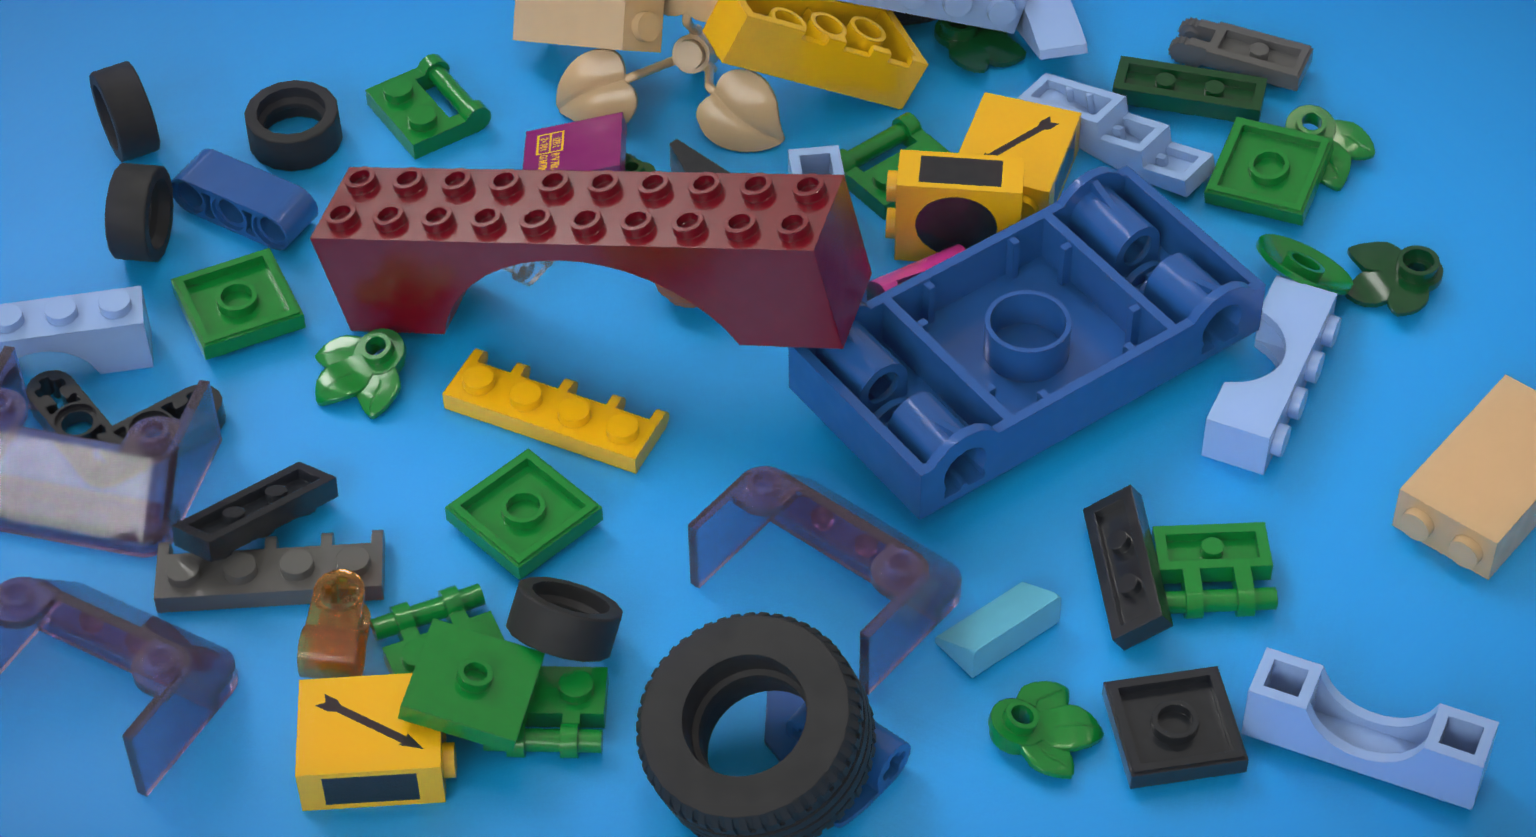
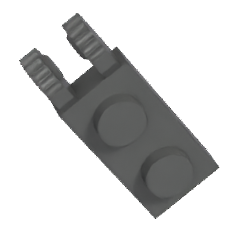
M1192 17L1182 21L1178 30V36L1180 37L1176 36L1168 49L1171 59L1179 62L1180 65L1182 63L1192 67L1203 65L1224 72L1268 78V84L1293 91L1298 90L1312 62L1314 48H1311L1312 46L1224 22L1219 24Z

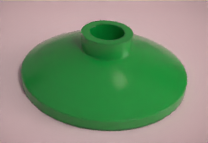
M1275 234L1261 235L1256 243L1259 254L1273 270L1281 275L1280 277L1334 292L1337 295H1346L1353 287L1352 278L1340 265L1306 244Z

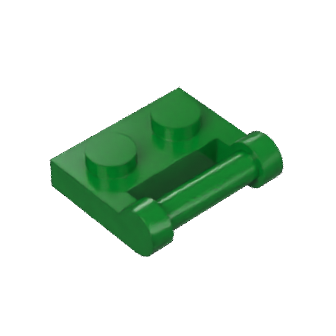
M438 54L427 55L420 61L417 68L365 90L367 105L414 159H418L481 131L491 120L490 110L480 100H473L449 73V65ZM435 86L459 114L449 118L425 90Z
M910 112L895 118L891 127L848 151L840 149L848 190L883 220H886L887 208H896V202L886 201L888 170H898L900 152L864 172L859 167L901 143L907 147L903 150L950 152L922 129L918 119Z

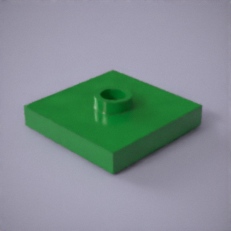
M1236 117L1204 191L1205 203L1303 226L1333 153L1334 139Z
M270 248L170 279L173 293L205 360L306 328L304 314Z
M529 448L445 507L446 520L519 581L603 520L602 507Z
M433 618L401 703L398 719L513 754L545 653Z

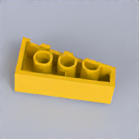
M718 0L702 30L713 47L716 56L722 63L901 110L929 65L893 11L837 0Z

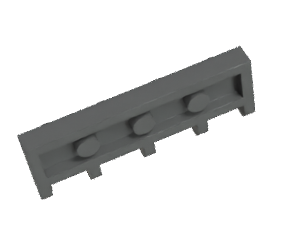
M372 530L371 543L335 545L334 533L331 532L321 534V546L279 548L278 536L265 537V549L235 550L229 557L213 562L204 560L192 553L173 554L171 542H159L154 588V602L157 613L384 600V530Z

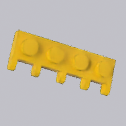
M478 348L473 350L442 393L445 409L635 474L666 429L669 421V413L660 409H656L650 419L624 411L626 399L615 394L611 396L607 404L576 395L578 383L567 378L563 380L558 388L529 379L530 366L520 362L514 366L511 372L487 365L488 352Z

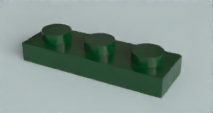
M1121 56L1112 92L1126 96L1127 105L1158 109L1235 122L1236 117L1259 122L1268 78Z

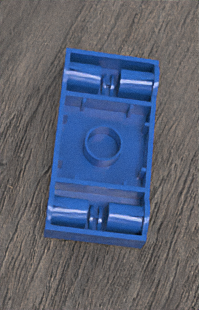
M1128 165L1118 170L1112 167L1100 166L1085 172L1075 179L1061 194L1057 202L866 302L861 301L843 349L788 347L789 388L921 520L1258 331L1266 284Z

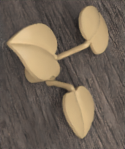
M664 0V14L667 16L682 15V24L689 31V34L682 36L675 42L671 57L626 74L624 60L618 52L612 49H594L583 53L571 62L563 73L557 88L556 106L562 115L571 120L580 121L623 112L627 124L635 114L638 105L637 93L630 82L674 65L688 74L704 71V86L710 96L699 104L696 118L700 129L711 142L732 151L757 152L778 146L785 140L780 123L778 102L773 89L764 77L748 69H734L724 73L719 78L716 86L714 85V73L717 71L715 63L719 58L703 33L702 26L699 24L695 25L692 18L701 22H707L718 0Z

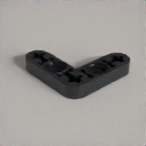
M51 370L39 373L30 380L26 388L28 402L34 418L85 481L92 486L100 488L118 485L201 442L221 430L226 421L223 399L220 392L214 387L205 384L187 387L113 426L76 381L66 372ZM50 395L57 399L62 398L64 406L58 409L56 402ZM77 422L92 424L88 431L79 435H71L65 432L70 425ZM152 429H160L167 432L163 438L155 442H144L139 439L143 433ZM99 447L101 454L109 462L105 463L102 459H95L94 450Z

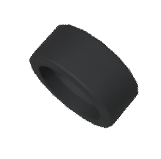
M124 61L93 71L89 75L93 99L105 134L117 158L121 162H125L159 150L160 138L154 114L145 89L132 64L129 61Z
M292 80L275 83L260 90L251 98L244 112L250 151L260 163L273 169L297 171L317 166L326 162L338 150L343 138L337 99L327 88L314 82ZM306 117L319 121L314 127L300 133L281 134L268 130L273 124L286 118Z
M121 163L114 170L106 197L105 235L108 249L115 259L158 262L164 255L170 239L174 207L170 175L164 166Z
M529 577L520 580L506 627L513 637L542 653L580 662H599L610 657L623 610L615 601L587 586L551 577Z

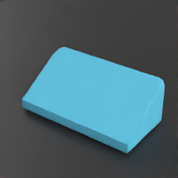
M1021 582L935 637V643L965 672L974 678L1060 622L1061 597L1055 592Z

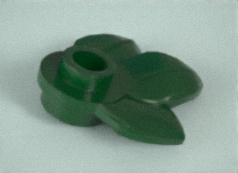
M938 20L935 24V39L948 49L950 59L964 70L974 73H985L989 64L994 67H1009L1026 57V51L1007 35L1008 32Z
M1388 242L1362 243L1348 248V256L1361 269L1362 273L1353 279V287L1345 297L1360 306L1380 307L1387 304L1391 313L1397 317L1412 315L1427 305L1429 292L1436 289L1442 281L1443 267L1438 255L1430 248L1414 245L1401 250Z

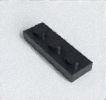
M297 462L173 524L174 545L209 562L225 559L234 550L258 538H264L273 534L275 529L298 517L310 515L316 511L317 507L337 498V479L333 475L302 462Z
M1130 484L1083 509L1112 640L1123 650L1173 626L1142 495Z

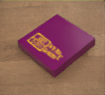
M623 112L526 131L523 170L625 171L627 125Z

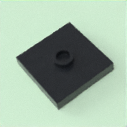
M1218 666L1103 682V700L1130 789L1247 772L1248 757Z

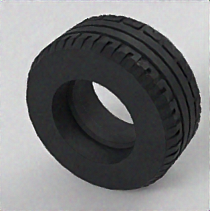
M749 612L743 616L734 614L730 618L723 617L717 619L716 623L710 622L701 629L697 628L691 633V636L688 638L684 637L677 646H673L667 657H663L659 662L660 666L655 668L651 675L653 679L648 681L644 688L646 692L641 696L640 703L642 706L638 708L637 717L639 720L636 722V731L638 733L636 745L639 747L638 754L647 779L672 813L698 837H819L823 834L822 830L825 828L829 830L833 827L834 822L837 819L841 820L845 815L844 811L850 809L855 804L853 800L860 796L862 792L861 786L866 784L869 778L868 772L872 770L873 762L871 758L874 757L876 751L874 747L876 743V734L874 732L876 729L875 720L869 699L859 679L840 650L829 638L823 636L815 627L811 628L809 624L802 621L798 622L790 616L784 618L783 614L774 613L770 616L767 612H760L758 614ZM764 691L789 692L801 697L805 701L807 716L802 735L793 750L777 765L761 773L749 776H728L711 769L708 764V746L711 734L722 715L736 702L749 695Z

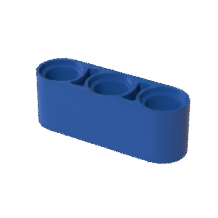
M209 148L202 150L171 181L173 198L184 210L279 251L285 250L318 216V207L315 200L302 187Z

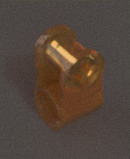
M346 569L332 570L317 580L313 588L306 624L301 631L298 643L297 667L300 677L321 679L362 676L365 665L366 644L371 627V613L367 605L364 604V582L355 572Z

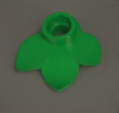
M1300 106L1294 109L1287 117L1285 128L1334 139V150L1320 183L1335 191H1341L1350 172L1351 160H1368L1375 155L1374 144L1370 136L1360 126L1350 121L1334 120L1328 111L1319 106ZM1303 124H1312L1317 126L1318 129L1309 130Z
M383 328L370 331L363 337L345 335L326 343L315 355L318 363L325 368L316 381L315 397L318 405L326 406L357 396L361 407L370 419L380 416L393 403L401 390V380L398 373L404 367L407 354L406 345L402 337L391 329ZM384 349L380 354L374 355L379 350Z
M1051 681L1032 682L1024 685L1016 699L1008 698L997 702L988 717L990 738L1000 750L1012 755H1022L1029 766L1037 772L1062 779H1071L1074 775V762L1071 752L1096 745L1102 740L1104 732L1091 713L1077 705H1068L1069 689L1066 686Z

